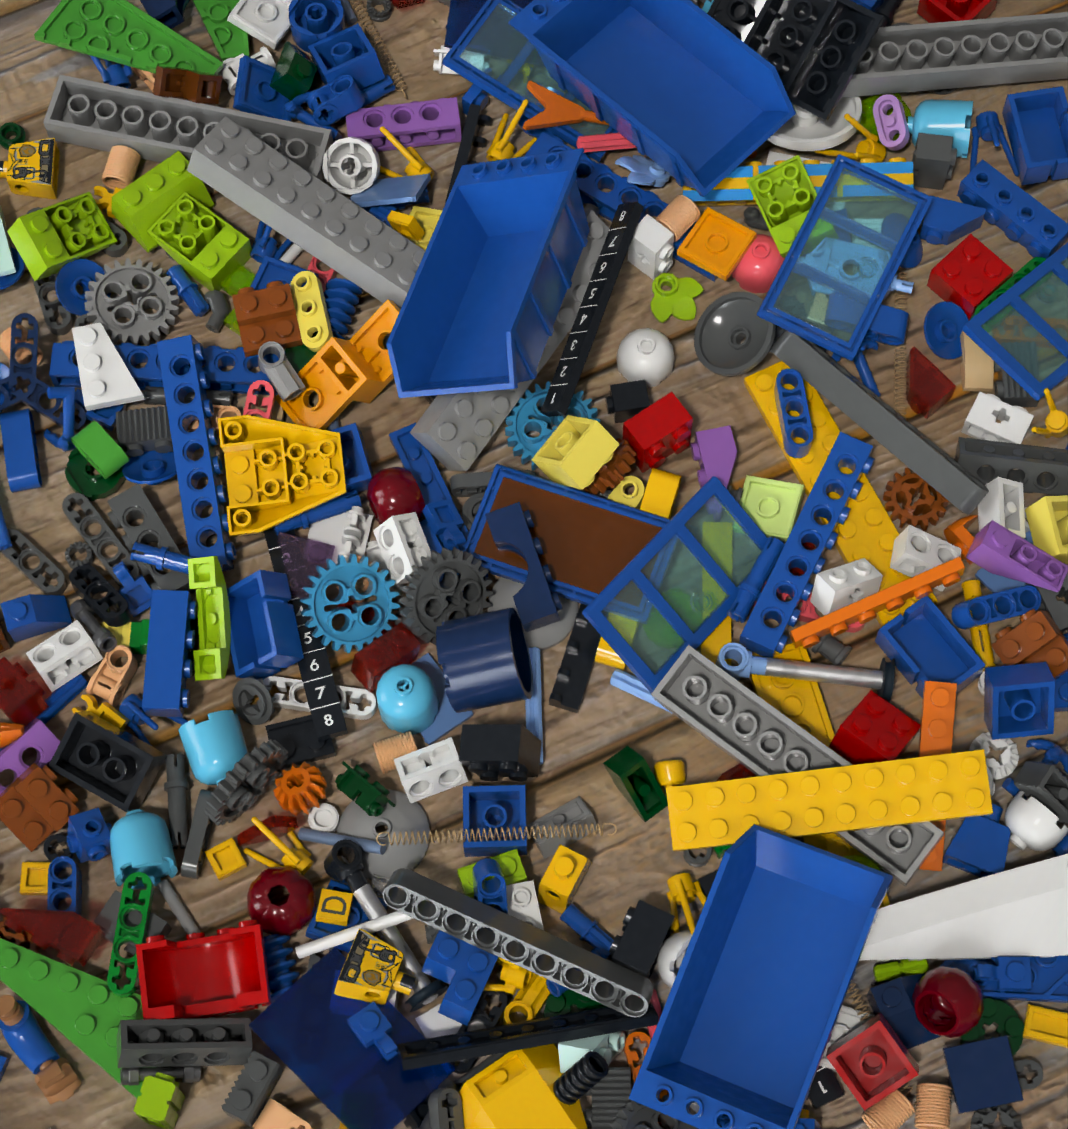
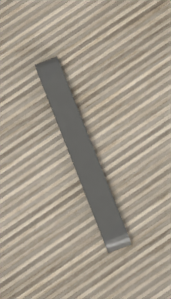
M784 330L771 347V351L791 369L797 370L805 381L965 514L970 515L989 492L988 488L815 343Z
M405 868L395 870L383 890V900L392 909L630 1017H641L648 1010L654 990L653 984L648 978Z

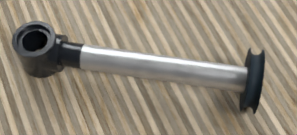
M340 840L334 844L324 861L326 873L331 878L339 880L341 884L346 883L369 920L387 915V911L362 873L365 867L361 862L362 851L360 847L351 840ZM337 856L346 858L349 864L340 862ZM395 925L377 931L382 941L404 954L400 966L401 972L416 977L412 988L415 994L405 1002V1004L409 1003L412 1006L410 1012L424 1007L447 991L449 986H445L443 981L438 979L431 983L426 973L421 972V965Z

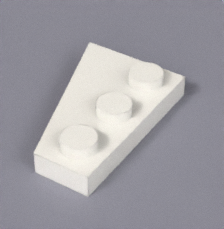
M101 322L72 328L86 411L145 400Z

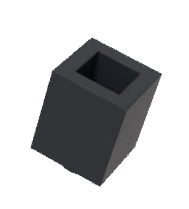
M645 380L610 385V396L605 397L607 413H613L615 424L627 421L650 406Z

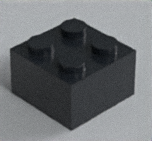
M462 724L459 761L468 767L470 772L477 774L480 777L479 779L493 782L498 781V777H509L512 781L524 782L527 781L528 777H538L541 740L522 724Z
M639 900L636 908L629 907L623 920V936L616 935L610 947L608 959L650 979L657 964L661 947L672 932L675 916Z

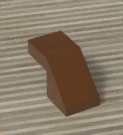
M157 66L153 94L162 97L184 98L195 103L219 104L222 76L183 68Z

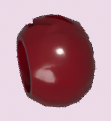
M392 467L382 469L373 475L368 483L367 499L374 517L380 525L391 516L416 512L418 520L421 521L424 515L422 510L425 507V503L419 486L409 470Z
M290 866L267 868L251 883L247 894L248 915L251 920H257L258 924L262 925L264 933L271 935H292L301 930L313 917L316 908V890L312 882L299 870ZM286 887L290 894L287 902L280 906L271 904L268 894L276 888Z
M940 966L927 971L918 980L912 995L917 1020L929 1032L942 1037L955 1038L969 1033L978 1024L984 1011L983 996L977 982L968 973L959 968Z

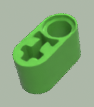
M95 420L71 438L78 451L105 479L109 478L130 461L122 448Z

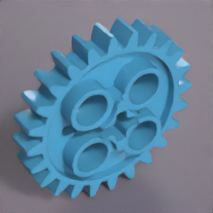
M549 381L546 383V389H541L538 384H535L534 393H531L528 389L524 392L525 399L520 398L516 403L517 406H514L509 413L512 416L505 418L506 425H508L505 428V436H509L507 439L508 447L515 446L513 448L514 457L522 454L521 464L524 465L528 461H532L531 459L567 415L597 420L600 423V419L596 418L598 416L597 408H591L592 399L583 401L584 391L581 390L573 395L566 415L547 417L539 411V408L543 406L551 385ZM530 431H537L540 433L539 436L534 438L529 437L526 434ZM532 461V470L534 471L538 466Z
M353 553L350 554L349 560L346 562L345 557L339 554L337 564L328 558L326 559L327 569L317 565L316 569L319 576H308L313 585L312 587L303 586L302 588L309 593V597L300 599V602L308 605V608L303 610L301 615L311 617L305 623V626L308 628L316 627L312 633L314 638L324 635L321 644L324 646L333 641L332 649L338 651L343 644L346 653H350L352 645L355 646L357 651L362 652L363 643L373 648L374 637L383 641L385 639L381 631L383 629L387 631L393 630L387 622L388 620L398 619L391 611L392 609L400 608V605L392 602V598L400 594L389 589L396 582L393 579H384L389 572L387 569L377 572L379 562L374 561L368 566V557L363 555L358 563L357 556ZM366 577L369 586L365 592L358 593L355 584L359 578ZM331 584H337L339 594L335 599L329 600L326 596V589ZM373 595L376 596L375 601L353 604L352 610L344 606L329 611L324 610V607L327 605L349 602V596L355 600H361ZM367 607H372L374 618L370 622L364 623L361 618L362 611ZM342 613L345 617V623L342 628L334 629L332 619L335 615Z

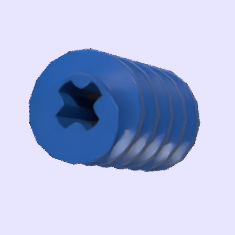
M334 278L326 283V290L323 292L333 337L345 339L341 335H346L349 331L345 325L352 323V318L349 315H353L356 312L353 305H357L360 301L356 295H360L363 292L362 288L347 279Z
M278 934L264 936L271 1004L269 1006L290 1002L297 998L296 992L303 988V984H293L292 982L300 976V972H290L289 968L297 964V961L286 959V956L294 952L292 947H283V944L291 938L289 935Z

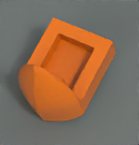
M970 515L958 519L944 529L947 541L962 549L961 560L965 559L970 565L974 562L967 559L966 555L974 537L967 528L977 519L978 515Z

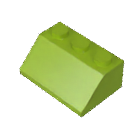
M177 151L112 196V214L147 253L159 246L147 234V230L184 192L188 193L209 210L214 207V202L203 181L187 171L189 161L180 151Z

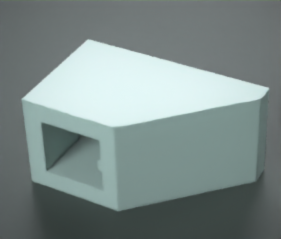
M621 1031L559 1042L560 1073H566L569 1068L590 1051L602 1055L609 1066L611 1061L623 1051L625 1034Z

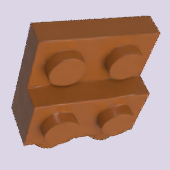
M272 281L266 285L265 289L255 290L253 287H244L238 290V294L232 295L245 357L258 355L260 346L269 341L279 343L283 349L303 345L289 283L283 284L281 281Z
M1032 609L1019 618L1022 623L1013 630L1009 626L995 635L997 641L991 644L1004 666L1047 662L1055 680L1068 671V641L1048 611L1040 610L1037 612L1035 609Z
M35 763L0 794V820L31 852L53 831L58 832L68 822L69 816L75 815L80 811L75 805L79 801L78 798L67 787L61 791L54 783L58 777L46 765L40 768Z

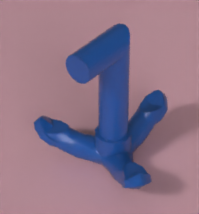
M312 91L295 96L291 101L284 103L282 120L292 122V118L306 125L331 129L333 142L342 138L340 132L332 126L318 125L313 115L303 110V107L300 106L307 103V97Z
M864 338L853 361L863 384L880 397L879 389L863 355L865 349L878 351L879 345L873 340ZM835 353L831 356L836 362H839L842 357Z
M75 386L48 387L47 397L49 399L63 398V434L61 437H58L56 433L46 429L44 437L56 448L62 449L65 452L74 450L76 447L72 443L71 438L75 435Z
M1033 739L1026 742V747L1047 751L1041 761L1042 763L1057 765L1060 761L1064 771L1068 774V754L1059 745L1045 739ZM1007 778L1002 784V787L1014 797L1020 791L1014 785V780L1011 778Z

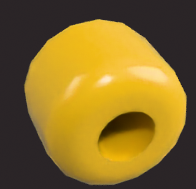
M680 759L656 762L654 764V775L659 785L665 786L666 790L667 787L683 784L686 781L684 762Z

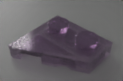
M279 532L277 542L281 548L283 566L288 576L291 596L307 598L309 593L302 588L303 586L312 587L313 583L309 580L308 576H319L316 569L317 565L324 569L328 568L326 559H333L335 546Z

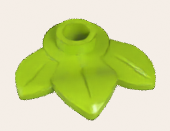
M662 273L652 283L654 297L650 304L651 311L660 323L666 322L671 315L682 321L694 320L696 306L693 298L700 295L704 289L693 278H677L671 273ZM663 286H669L671 287V290L664 291L661 288Z

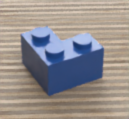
M439 930L421 972L450 984L438 1013L468 1026L498 956Z

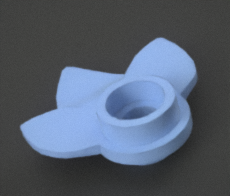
M623 156L615 161L616 165L623 166L631 171L627 178L628 183L663 187L671 176L657 163L644 156Z

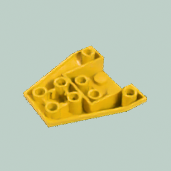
M251 415L218 418L220 448L224 452L229 506H226L229 536L261 533L347 493L340 433Z
M554 1044L510 1051L467 1080L458 1092L462 1101L464 1129L588 1128L580 1100L578 1099L572 1105H567L561 1102L554 1093V1082L564 1074L560 1073L559 1052Z

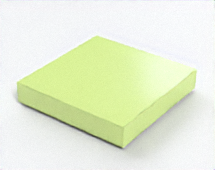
M746 475L739 504L767 538L772 537L774 539L775 537L786 542L797 521L805 487L802 484ZM733 521L732 531L744 534Z

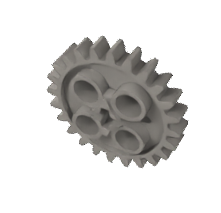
M126 258L125 266H121L115 260L114 269L104 265V275L96 272V282L89 281L90 291H85V300H87V302H84L85 311H89L87 313V320L94 321L92 324L101 322L108 336H111L113 344L119 339L122 340V343L133 342L136 346L139 345V341H143L146 346H149L151 337L159 342L160 332L168 335V325H175L174 316L179 314V307L176 306L179 304V296L175 295L177 292L176 285H170L171 277L166 276L162 278V268L154 272L152 262L143 267L141 259L137 260L136 265H131L130 259ZM137 284H144L147 286V288L136 289L134 286ZM115 292L118 293L120 296L117 298H109L106 295ZM149 308L157 310L155 314H147L144 311ZM120 317H126L130 319V321L127 323H120L117 321V319Z

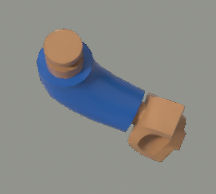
M11 995L1 996L0 1028L5 1040L18 1058L35 1074V1082L48 1102L53 1104L60 1100L62 1102L66 1101L74 1095L73 1091L81 1086L82 1082L66 1058H60V1055L40 1027L29 1005L25 1001L15 1000Z

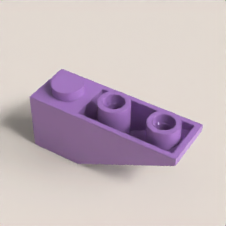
M731 426L696 432L695 441L690 444L692 458L694 461H699L701 469L697 470L700 488L712 476H715L727 489L731 481L737 456ZM712 496L704 504L707 515L712 514L714 522H719L722 507Z
M993 520L975 535L966 555L967 559L992 574L1055 592L1060 591L1068 572L1066 564Z

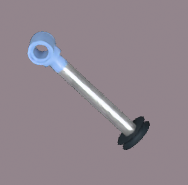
M728 643L720 649L716 660V665L737 681L741 678H749L750 674L874 688L877 689V694L889 703L894 686V659L891 662H886L885 658H883L879 670L752 656V651L746 650L741 644ZM734 659L739 665L730 666L725 660Z

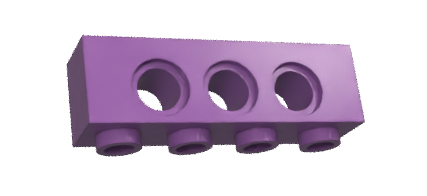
M457 97L360 108L355 112L345 115L348 137L352 136L366 140L373 145L377 152L397 149L380 131L381 126H384L405 148L461 142L462 138Z
M35 718L24 728V734L0 751V773L5 769H11L14 772V782L33 763L40 768L44 765L49 766L61 741L40 719ZM29 747L35 748L37 759L31 764H25L22 760L23 751ZM0 784V794H1L9 785L3 786V785Z

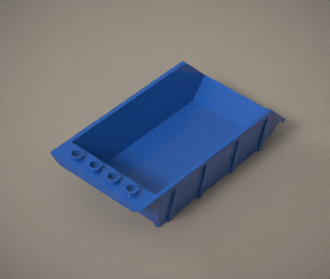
M533 0L508 22L534 45L549 75L558 83L559 88L570 92L592 110L597 119L601 122L604 120L637 147L641 155L644 156L646 154L673 176L679 186L694 188L701 197L708 194L796 114L775 66L690 0ZM541 11V12H543V13H541V14H536L535 12Z
M583 148L461 166L386 343L399 398L518 388V383L536 379L538 364L548 338L554 332L553 325L567 289H570L572 285L571 279L583 247H586L588 243L587 237L590 229L576 181V170L584 152Z
M755 824L748 829L724 853L628 1099L698 1129H795L804 1103L808 1100L809 1090L827 1043L830 1042L832 1037L831 1032L847 990L856 974V967L873 923L875 924L878 909L892 883L893 876ZM666 1089L669 1092V1098L667 1101L662 1102L659 1095L662 1090ZM697 1102L699 1111L692 1115L689 1107L692 1103ZM723 1115H728L730 1123L727 1127L723 1128L720 1125V1118Z

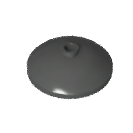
M749 292L728 293L711 303L701 315L695 329L694 347L700 362L711 372L722 376H736L746 373L756 367L769 352L775 337L776 326L757 316V312L763 302L760 297Z

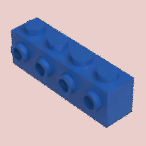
M983 159L961 181L957 196L962 203L985 208L984 219L1003 230L1010 240L1020 243L1034 258L1043 257L1047 259L1067 242L1068 223Z
M152 590L142 709L147 716L183 717L184 708H189L190 690L186 689V679L192 677V660H188L189 648L193 649L195 644V632L191 630V619H196L197 601H193L189 591Z

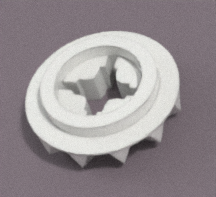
M983 732L973 740L969 751L984 749L986 757L990 752L989 746L995 751L1004 750L999 756L1000 762H996L994 758H986L985 760L993 780L1009 776L1018 764L1017 744L1013 743L1010 738L992 740L989 732Z

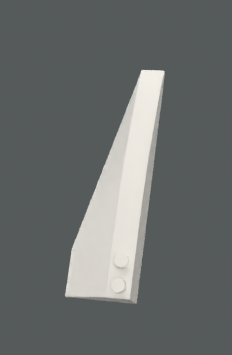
M1068 854L1006 870L879 908L875 924L873 923L859 961L991 959L998 956H1040V958L1068 956Z

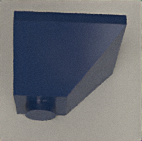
M925 973L900 977L870 988L866 995L873 1014L877 1015L880 1012L883 1014L907 1050L942 1037L929 1032L916 1018L912 995L918 980Z

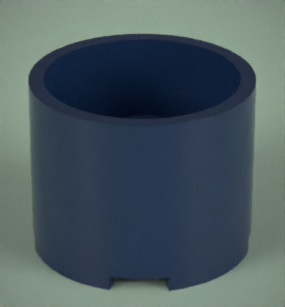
M514 608L441 622L442 626H437L436 647L439 665H442L445 681L449 684L445 685L446 695L456 713L531 699L533 694L531 659L523 626Z

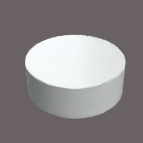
M327 803L319 804L320 808L313 807L308 815L310 828L334 833L340 820L336 808Z

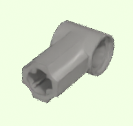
M274 341L266 342L260 346L258 351L259 369L267 375L283 402L291 401L305 391L306 387L286 358L283 347ZM275 354L279 360L275 363H268L264 360V356Z

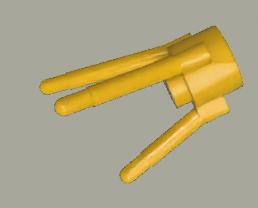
M527 99L523 100L501 139L509 117L508 113L503 114L493 142L486 152L488 161L521 157L537 140L534 137L515 154L513 152L514 146L508 141L529 103Z
M845 114L844 118L866 137V140L858 143L856 153L831 149L814 151L817 154L835 157L840 154L859 162L861 159L875 158L877 163L882 162L886 154L884 145L878 143V136L870 133L849 114Z
M384 126L380 127V131L410 162L405 168L407 176L430 174L431 179L433 178L435 172L424 162L413 147L405 148ZM380 166V173H383L391 178L403 177L402 175L396 172H393L383 166Z
M1045 388L1044 394L1050 409V413L1045 419L1047 428L1032 427L1031 430L1034 433L1044 435L1045 438H1050L1051 436L1061 438L1068 434V416L1065 412L1057 410L1050 390Z
M252 817L251 821L285 854L281 859L284 866L296 868L305 875L314 863L310 858L312 854L304 848L284 820L280 821L281 827L296 849L294 847L289 849L257 817ZM248 848L243 850L246 855L268 867H283Z
M680 873L667 880L670 891L666 894L670 903L671 915L675 916L673 934L680 932L677 904L682 905L690 933L693 934L695 923L689 903L695 900L694 895H697L704 906L707 898L702 892L699 881L693 882L690 873Z
M498 957L495 964L502 966L500 979L505 981V984H486L483 991H501L512 995L515 994L516 989L525 991L530 983L532 972Z

